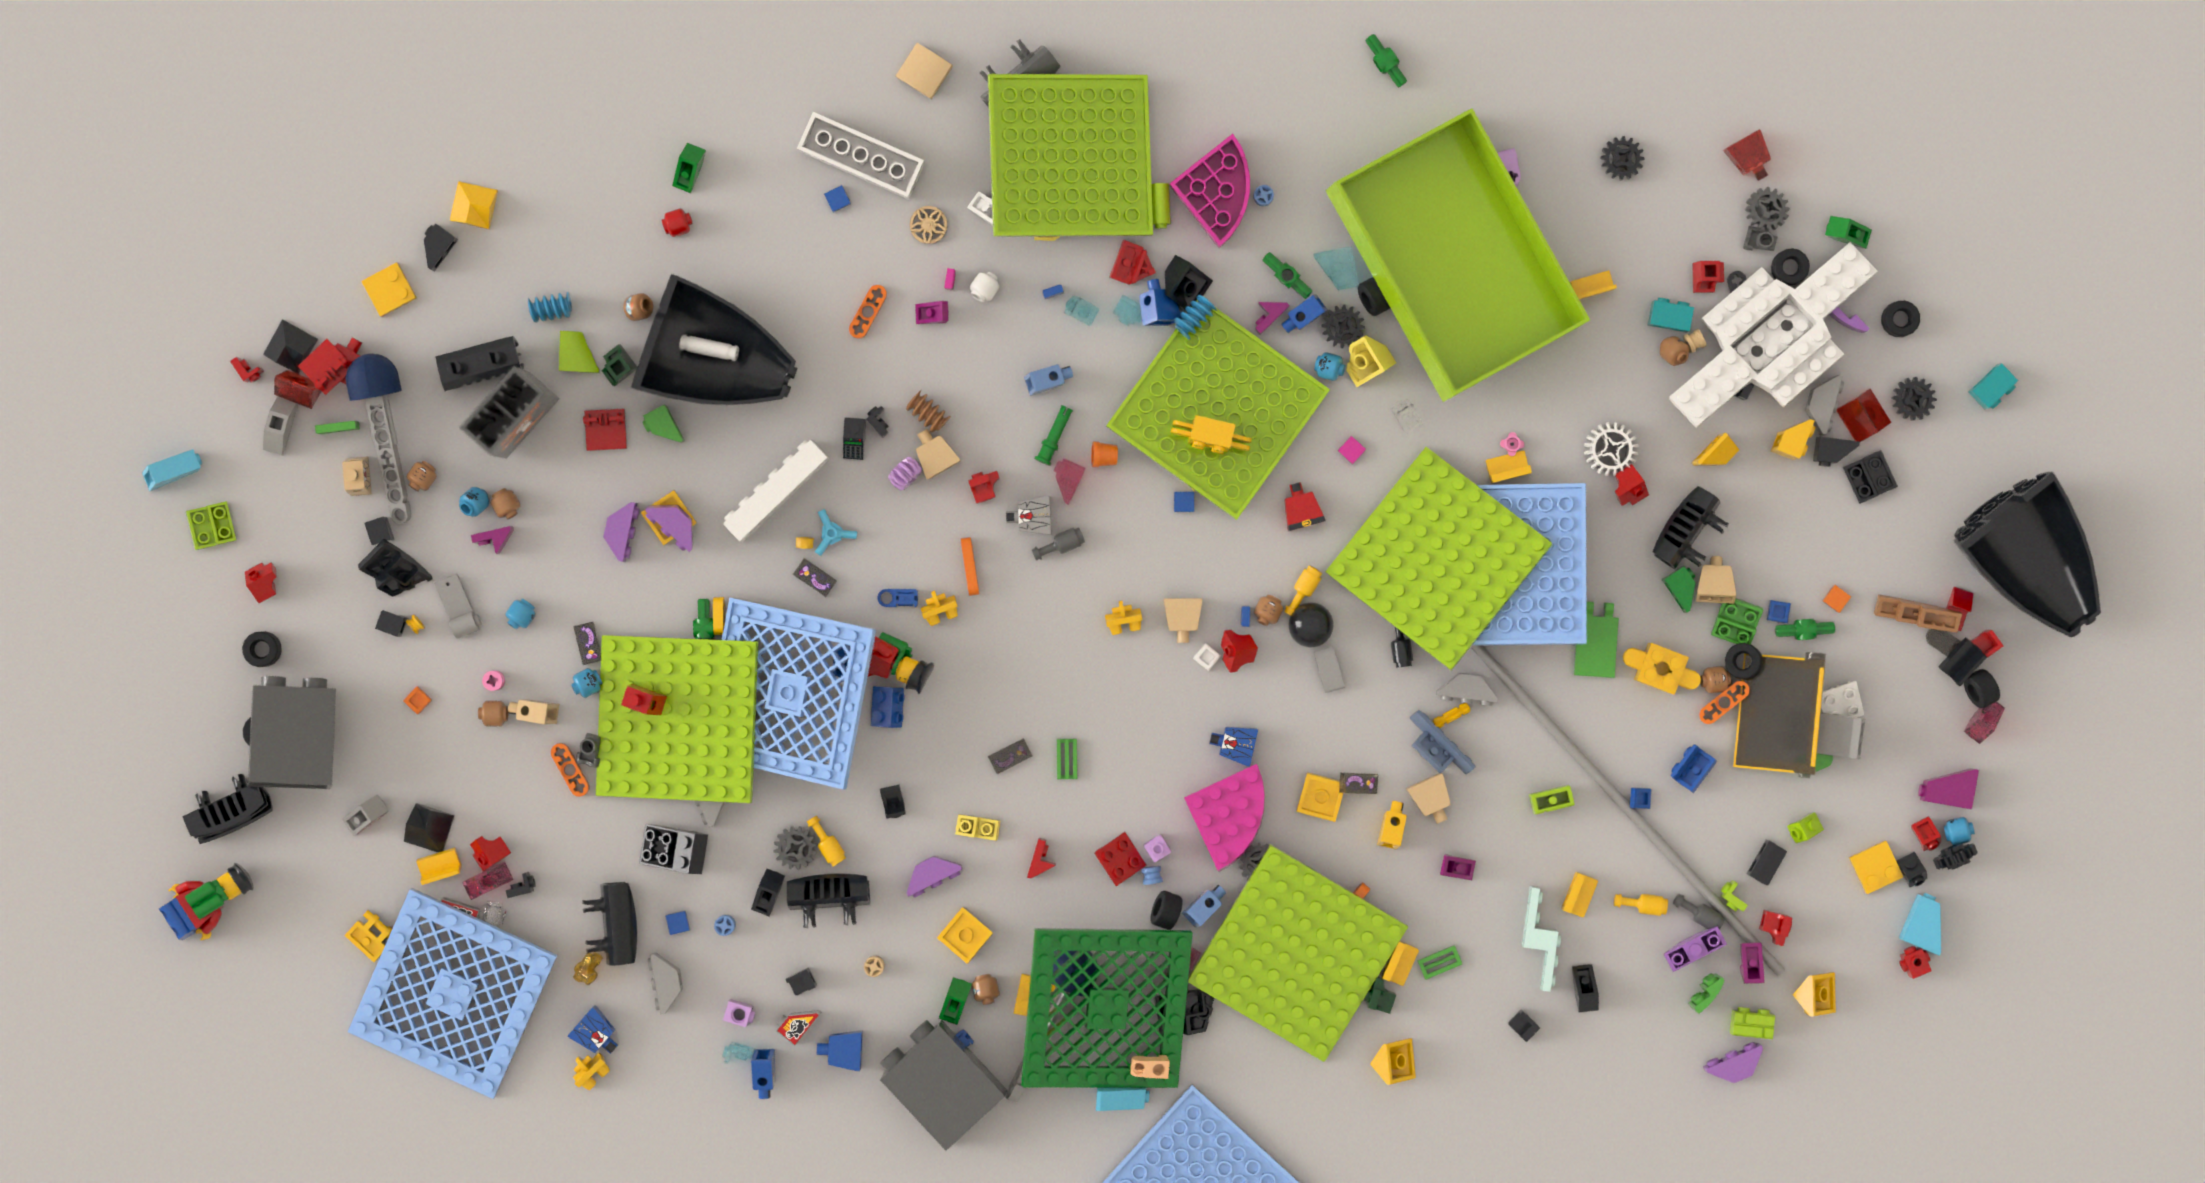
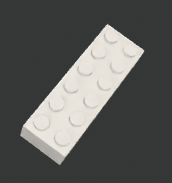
M815 112L812 113L797 147L801 153L906 199L910 198L925 164L924 160Z
M805 440L797 447L799 451L794 456L790 454L782 462L784 466L781 469H774L768 475L770 479L766 483L761 482L754 488L753 491L755 493L751 497L746 496L739 503L741 507L737 511L732 510L724 517L726 521L723 525L739 541L744 542L830 460L814 441L810 440L808 442Z

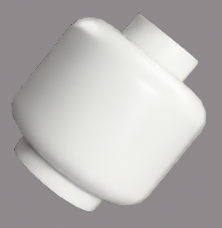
M991 272L977 274L970 284L971 295L980 302L991 301L1000 288L999 283L996 281L998 279L997 276Z

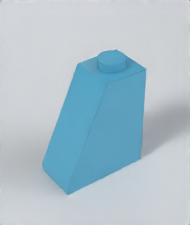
M192 449L147 465L142 475L149 491H152L198 472L202 461L199 454H195Z
M1924 893L1923 896L1917 894L1899 939L1940 956V903L1935 901L1936 897Z
M1097 1088L1096 1111L1144 1109L1145 1102L1149 1103L1150 1091L1146 1090V1088Z

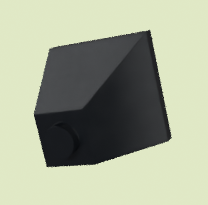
M1177 255L1174 256L1164 271L1165 295L1184 310L1187 306L1192 307L1191 302L1193 300L1196 301L1198 295L1203 296L1213 282L1211 278L1197 267Z

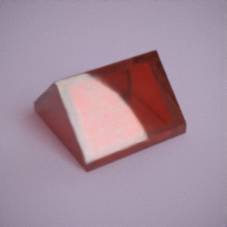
M290 370L276 375L274 379V395L310 409L313 408L322 392L314 386V383L308 377Z
M1871 388L1836 410L1853 439L1859 442L1878 433L1891 423Z

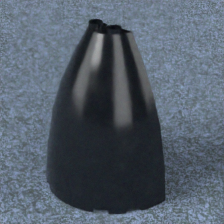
M671 274L660 301V307L657 310L631 388L665 398L711 405L753 404L781 400L784 397L787 398L791 386H788L790 378L794 379L797 367H794L796 361L784 347L756 320L734 304L695 283ZM685 334L688 337L694 336L731 344L732 346L737 345L739 347L738 358L736 361H732L731 359L725 360L680 350V338Z
M2053 472L2037 474L2035 476L2036 479L2034 478L2029 481L2024 479L2014 484L2013 490H2008L2004 493L2002 491L1981 505L1965 519V526L1957 529L1954 534L1956 538L1954 542L1973 567L2001 596L2042 624L2068 637H2075L2081 632L2080 627L2083 624L2090 625L2101 613L2097 578L2085 532L2072 504Z

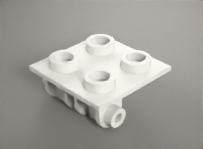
M1848 681L1844 685H1836L1835 688L1830 687L1829 690L1823 691L1822 713L1853 718L1863 716L1864 711L1857 681Z

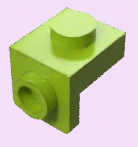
M1815 812L1787 826L1795 843L1807 841L1824 830Z
M1733 880L1730 883L1726 882L1721 889V892H1723L1721 897L1728 901L1726 905L1735 912L1738 909L1744 912L1748 905L1732 894L1738 883Z

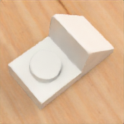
M978 191L967 208L993 226L992 199Z

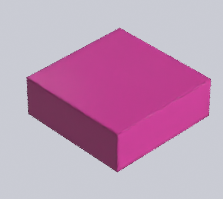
M947 268L944 286L946 290L954 288L955 269Z
M1351 436L1340 447L1338 452L1353 464L1366 449Z

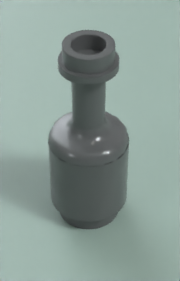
M1073 527L1055 535L1053 543L1039 549L1036 546L1032 549L1036 561L1042 560L1043 555L1055 550L1063 554L1078 548L1085 540L1080 528L1074 529Z
M1678 894L1675 897L1673 904L1677 908L1681 906L1693 913V920L1706 929L1718 926L1720 930L1725 921V918L1721 917L1722 914L1705 904L1697 907L1685 900L1684 895Z

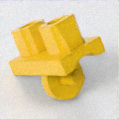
M935 590L931 591L932 598L926 599L927 605L920 607L923 618L928 621L930 626L940 623L939 613L945 612L948 619L958 616L955 596L952 595L946 598L945 593L937 595Z
M1122 600L1118 601L1119 607L1112 608V613L1105 615L1106 625L1109 627L1112 635L1122 633L1121 624L1129 623L1130 631L1141 629L1142 615L1140 608L1132 609L1131 605L1123 606Z
M600 1052L593 1058L587 1055L584 1059L579 1056L575 1059L578 1064L574 1068L576 1072L573 1076L576 1081L575 1085L579 1088L583 1086L587 1090H591L596 1084V1080L591 1076L597 1072L601 1077H604L610 1071Z

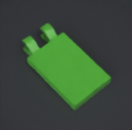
M1587 602V644L1575 646L1574 675L1615 678L1619 618L1613 617L1614 603H1604V617L1593 616L1594 602Z

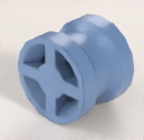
M1261 185L1254 191L1253 198L1257 205L1264 207L1272 202L1274 193L1268 185Z
M1161 866L1141 868V872L1144 874L1143 885L1163 882V878L1160 876Z
M729 915L720 916L714 924L715 931L721 936L731 934L736 927L734 918Z

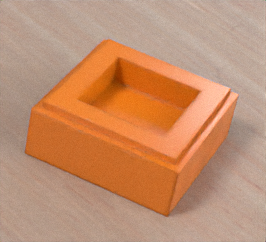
M1833 585L1822 601L1840 613L1851 596L1838 586Z
M417 686L403 701L418 715L432 699Z

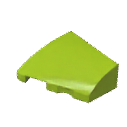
M560 331L559 371L599 373V368L595 363L583 333Z

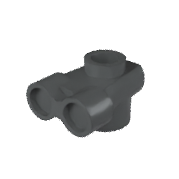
M1748 227L1743 249L1750 251L1753 248L1768 251L1775 250L1777 236L1772 235L1770 232L1759 231L1758 227ZM1767 239L1769 240L1770 244L1763 245L1762 241Z
M587 733L585 739L580 743L581 751L577 752L575 761L598 768L601 737Z

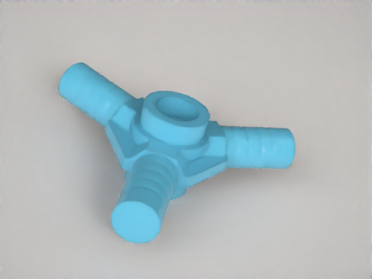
M825 509L817 512L824 526L822 527L821 537L823 540L815 550V553L822 556L829 544L832 545L842 540V538L857 539V531L842 530L840 526L830 521Z

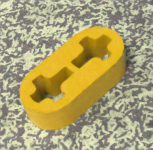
M714 597L713 633L714 635H723L725 600L724 597Z

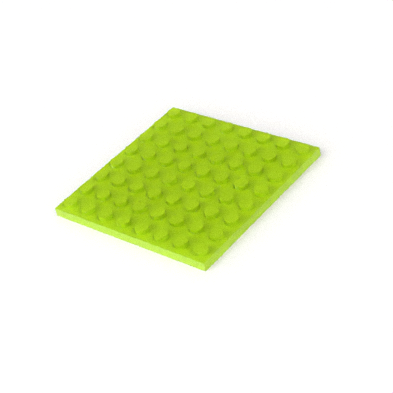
M988 75L993 237L1153 235L1148 75Z
M1212 309L1213 317L1206 315L1205 317L1208 322L1200 321L1202 328L1195 326L1196 334L1188 333L1191 338L1190 340L1184 337L1177 328L1106 427L1237 520L1330 389L1219 309L1217 311ZM1198 415L1236 424L1234 434L1249 437L1252 441L1251 443H1244L1232 440V442L1248 445L1250 450L1243 451L1230 447L1228 452L1217 454L1211 452V448L1205 447L1203 450L1193 448L1192 444L1188 443V437L1171 433V428L1189 432L1191 430L1176 427L1172 423L1174 420L1192 424L1193 419Z
M1425 447L1325 572L1452 671L1551 548L1553 543L1433 451Z
M602 635L600 669L602 684L600 685L598 736L601 739L598 753L600 762L596 775V796L752 803L758 642ZM634 684L667 696L662 714L647 715L622 706L621 703L627 686ZM653 701L651 708L654 707L655 701Z
M1270 844L1191 972L1188 983L1325 1062L1403 937L1408 925Z

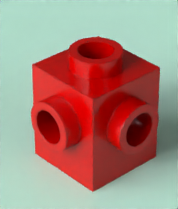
M1911 946L1904 949L1905 953L1900 954L1902 959L1899 961L1900 966L1904 972L1907 971L1910 978L1915 979L1932 971L1928 963L1931 960L1926 950L1923 951L1922 948Z

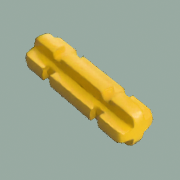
M1462 703L1458 708L1455 707L1442 714L1441 717L1434 718L1433 723L1436 727L1441 728L1445 726V723L1448 724L1462 717V714L1469 713L1471 709L1468 703Z

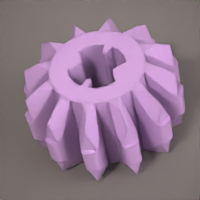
M907 457L894 467L888 479L895 488L901 491L920 476L922 468L915 459Z

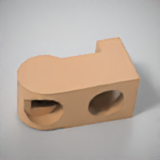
M1158 1055V1057L1133 1056L1130 1074L1136 1077L1168 1079L1170 1061L1167 1055Z

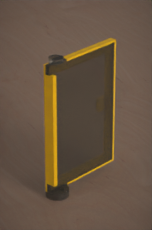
M1805 652V658L1762 655L1763 665L1760 672L1751 679L1741 680L1749 685L1750 692L1746 698L1739 702L1733 767L1798 773L1800 778H1810V775H1815L1826 654ZM1744 653L1743 669H1747L1750 667L1752 660L1748 654ZM1744 685L1741 686L1740 693L1742 695L1745 694L1744 689L1746 687Z

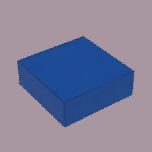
M842 185L824 194L832 212L851 204Z
M1060 284L1042 291L1045 299L1064 293Z
M1174 492V512H1194V492Z
M1770 600L1767 620L1788 623L1791 603Z
M1242 606L1241 625L1249 627L1250 607Z
M1631 788L1630 808L1650 809L1651 789Z
M686 910L666 915L670 935L690 930Z

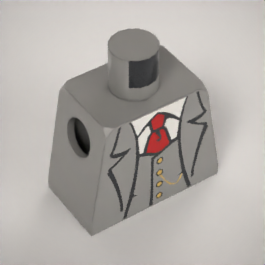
M1050 496L1018 502V511H1006V523H1018L1019 531L1051 535Z

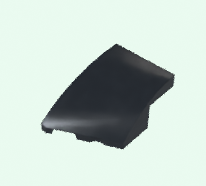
M385 539L358 564L360 571L375 578L377 589L392 597L401 594L405 590L415 588V584L425 580L429 582L433 579L432 575L417 561Z
M1200 989L1187 991L1183 1034L1193 1035L1206 1032L1209 1023L1208 1019L1213 1011L1214 997ZM1160 995L1155 996L1156 1004L1162 999ZM1162 1006V1007L1159 1009V1011H1160V1013H1161L1162 1015H1163V1011H1164V1006ZM1162 1025L1159 1027L1160 1034L1162 1033Z

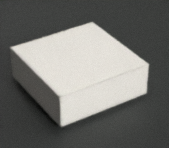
M1205 643L1193 659L1209 671L1221 655Z

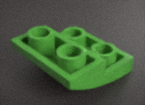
M1737 598L1734 604L1722 603L1711 635L1735 644H1751L1763 613V608Z
M1710 973L1702 979L1703 983L1700 984L1704 992L1701 993L1699 991L1690 998L1691 1001L1688 1004L1698 1014L1705 1010L1720 992L1725 981L1720 975Z

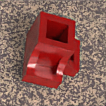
M1698 261L1692 263L1693 293H1714L1716 283L1724 282V262Z
M1632 464L1630 467L1624 468L1623 471L1616 473L1615 477L1619 487L1615 490V494L1621 506L1628 502L1633 506L1649 496L1644 479Z
M998 471L988 474L980 472L972 475V479L968 480L977 504L996 497L993 487L995 482L1000 479Z
M272 562L265 566L263 563H260L245 571L246 586L258 603L276 595V587L273 580L277 578V574Z
M1233 630L1224 631L1221 641V647L1224 651L1222 660L1229 672H1237L1242 665L1253 663L1258 647L1251 635H1239L1233 632Z
M481 836L470 844L475 852L472 856L483 872L511 854L501 836L495 840H486Z
M1763 910L1759 929L1771 934L1772 943L1784 946L1785 938L1788 937L1791 931L1792 917Z

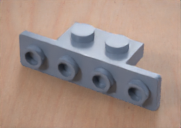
M1418 710L1410 717L1423 731L1412 746L1439 773L1443 772L1452 761L1464 774H1468L1476 767L1472 760L1458 749V746L1453 741H1450L1444 735V732L1430 721L1425 713Z

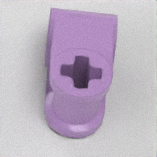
M1515 149L1497 152L1508 173L1515 177L1514 184L1517 187L1521 174Z

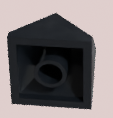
M282 319L263 355L299 374L301 369L298 365L310 355L318 339Z
M416 803L406 822L404 842L438 853L442 852L455 815Z

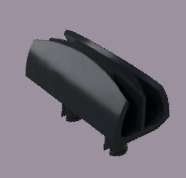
M510 336L435 356L444 391L462 387L464 384L471 385L474 381L478 383L482 379L489 380L493 376L497 378L504 373L506 375L514 366L524 369V364L519 362L518 356H521V353H518L516 347L519 346L516 338Z
M1697 486L1681 502L1665 524L1654 546V556L1673 569H1676L1684 558L1700 567L1701 563L1695 557L1705 561L1706 556L1691 547L1702 529L1708 524L1723 534L1724 530L1718 524L1725 527L1729 525L1728 522L1715 515V511L1720 505V500L1712 493Z
M238 774L239 781L234 776L232 777L236 792L211 803L208 791H202V797L197 793L195 796L200 809L182 816L190 836H194L195 839L198 838L199 844H203L235 832L273 811L270 795L264 787H248L244 774Z
M820 874L787 881L788 908L790 910H803L804 928H808L809 918L811 919L812 927H816L815 910L817 908L843 907V924L848 925L849 916H851L852 924L855 925L857 924L855 907L870 905L871 903L869 880L864 875Z
M629 883L600 884V899L582 900V904L592 905L591 907L584 908L583 913L601 911L603 913L604 926L603 939L585 941L586 945H596L595 947L587 948L586 953L604 951L606 953V963L609 966L635 963L637 920Z

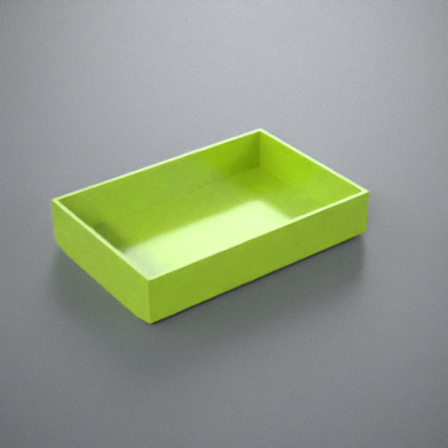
M1473 108L1335 181L1325 190L1443 402L1590 321L1589 316Z

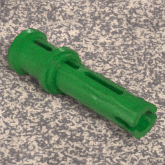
M1061 405L1047 439L1041 442L1042 447L1038 456L1034 457L1035 460L1048 466L1052 464L1050 462L1055 451H1058L1057 443L1073 412L1072 409L1068 408L1065 415H1063L1066 410V406Z

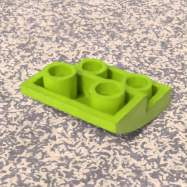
M227 501L186 511L195 550L236 541Z

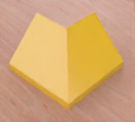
M458 181L450 221L490 229L498 190Z
M1726 432L1721 433L1696 457L1692 464L1694 466L1726 465L1739 449Z
M1835 972L1808 976L1794 992L1793 996L1804 1008L1805 1014L1819 1016L1836 1013Z
M1412 1038L1383 1044L1370 1063L1386 1084L1391 1085L1416 1078Z

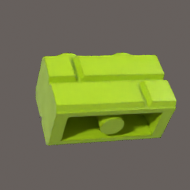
M1570 785L1529 794L1532 811L1535 815L1575 805Z
M1738 1007V1010H1732L1730 1034L1734 1036L1773 1039L1775 1015L1770 1013L1768 1009H1758V1012H1752L1748 1007Z

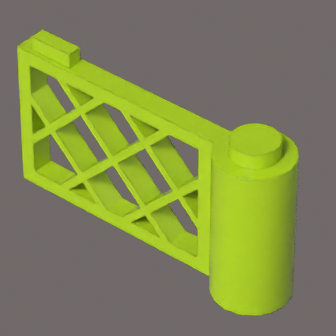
M1168 183L1152 184V211L1155 229H1166L1167 225L1171 224Z

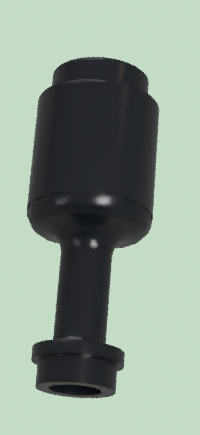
M1395 627L1396 639L1391 642L1393 663L1396 664V668L1412 666L1411 641L1406 639L1404 633Z

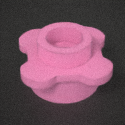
M1510 432L1505 440H1501L1500 446L1508 451L1509 456H1514L1519 448L1522 449L1524 447V442L1517 437L1515 432Z

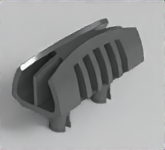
M1021 39L1016 42L1021 51L1013 44L1010 47L1021 59V62L1008 74H1055L1060 68V64L1045 46L1041 45L1034 52H1030ZM990 65L986 66L989 74H996ZM981 70L980 75H982L988 83V75ZM987 91L981 96V99L989 107Z

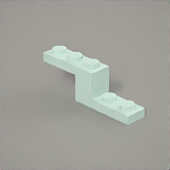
M1530 886L1522 946L1524 948L1545 950L1540 989L1550 992L1551 987L1555 986L1556 976L1553 975V969L1558 965L1556 948L1560 947L1561 936L1558 935L1559 932L1557 930L1535 927V924H1539L1540 912H1537L1538 904L1542 903L1543 893L1540 892V888Z

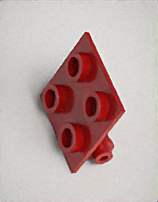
M326 339L298 367L309 377L318 390L327 395L346 377L351 363Z
M625 409L584 411L583 423L585 424L587 451L627 449Z
M1125 832L1094 852L1115 886H1118L1146 866V863Z

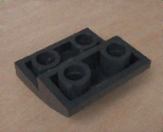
M1882 450L1843 467L1859 504L1898 487Z

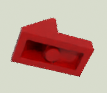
M1953 587L1946 609L1962 613L1958 631H1961L1967 613L1972 611L1973 593Z
M1038 839L1027 878L1031 879L1056 866L1055 863L1041 859L1042 856L1046 857L1049 845H1045V839Z

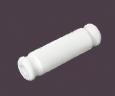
M685 334L681 336L679 342L680 350L725 360L731 359L736 361L739 354V347L737 345L732 346L731 344L694 336L688 337Z

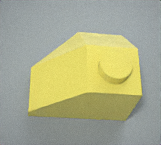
M1365 335L1350 344V360L1347 363L1346 371L1356 387L1395 365L1396 361L1386 345Z

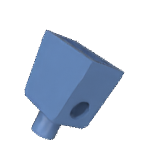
M1059 364L1028 373L1024 379L1029 395L1032 396L1062 386L1065 383L1064 380L1073 377V372L1070 366L1060 369ZM1049 375L1054 377L1053 381L1049 378Z
M1217 885L1212 891L1209 889L1205 890L1182 914L1194 927H1200L1222 905L1219 900L1226 894V891L1220 885ZM1206 900L1210 902L1209 907L1205 905Z

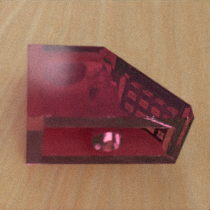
M1063 458L1062 462L1058 460L1054 472H1056L1055 477L1064 502L1069 505L1086 468Z
M1995 702L1985 708H1978L1969 720L1964 732L1980 744L1995 731L2005 707Z
M503 862L462 883L470 900H473L512 881L513 877L506 863Z

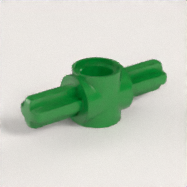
M1375 34L1370 35L1366 38L1365 42L1375 55L1373 61L1382 74L1388 73L1398 88L1403 86L1407 79L1398 68L1400 62L1398 57L1390 47L1384 48Z
M1271 252L1264 256L1262 261L1275 272L1274 276L1281 284L1285 285L1288 289L1292 287L1304 299L1312 293V289L1299 278L1301 275L1286 262L1283 264ZM1285 270L1291 271L1293 274L1292 280H1284L1282 272Z
M698 599V618L693 620V636L695 639L710 640L715 635L713 633V618H710L709 599Z
M1814 619L1795 620L1794 624L1775 626L1776 637L1794 636L1797 640L1815 639L1817 635L1835 633L1834 622L1816 623Z

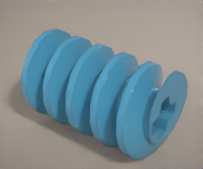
M567 292L566 298H563L562 294L559 293L558 299H555L554 295L551 294L549 301L545 295L542 302L539 301L538 297H535L534 303L528 298L529 312L535 323L539 321V317L542 321H546L547 315L550 320H554L555 314L558 319H562L563 313L566 318L570 317L572 303L569 292Z
M1202 295L1197 296L1198 302L1194 300L1191 302L1192 307L1187 306L1185 308L1187 313H1180L1181 319L1177 317L1174 319L1177 330L1189 340L1191 338L1188 333L1196 334L1194 327L1202 328L1200 321L1207 323L1208 321L1205 316L1213 317L1211 310L1217 311L1215 306Z

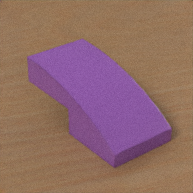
M1839 307L1829 314L1838 323L1853 331L1865 333L1869 330V327L1856 314L1848 318Z

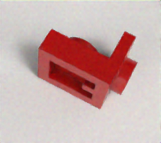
M235 357L230 361L241 379L247 383L249 381L251 383L257 381L261 377L260 374L264 372L260 367L249 371L251 367L248 362L239 357Z
M1929 816L1911 825L1913 832L1921 843L1923 851L1934 850L1940 845L1941 835Z

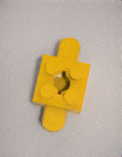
M1198 415L1195 416L1192 424L1174 420L1172 423L1176 427L1191 430L1189 432L1171 428V433L1188 437V443L1192 444L1193 448L1203 450L1207 447L1212 449L1211 452L1217 454L1228 452L1230 447L1243 451L1250 450L1248 445L1232 442V440L1244 443H1251L1252 441L1249 437L1234 434L1236 424Z
M1649 642L1645 652L1637 648H1628L1623 653V662L1627 666L1637 669L1634 677L1635 681L1675 695L1678 686L1691 690L1697 688L1700 684V675L1696 671L1686 668L1689 657Z

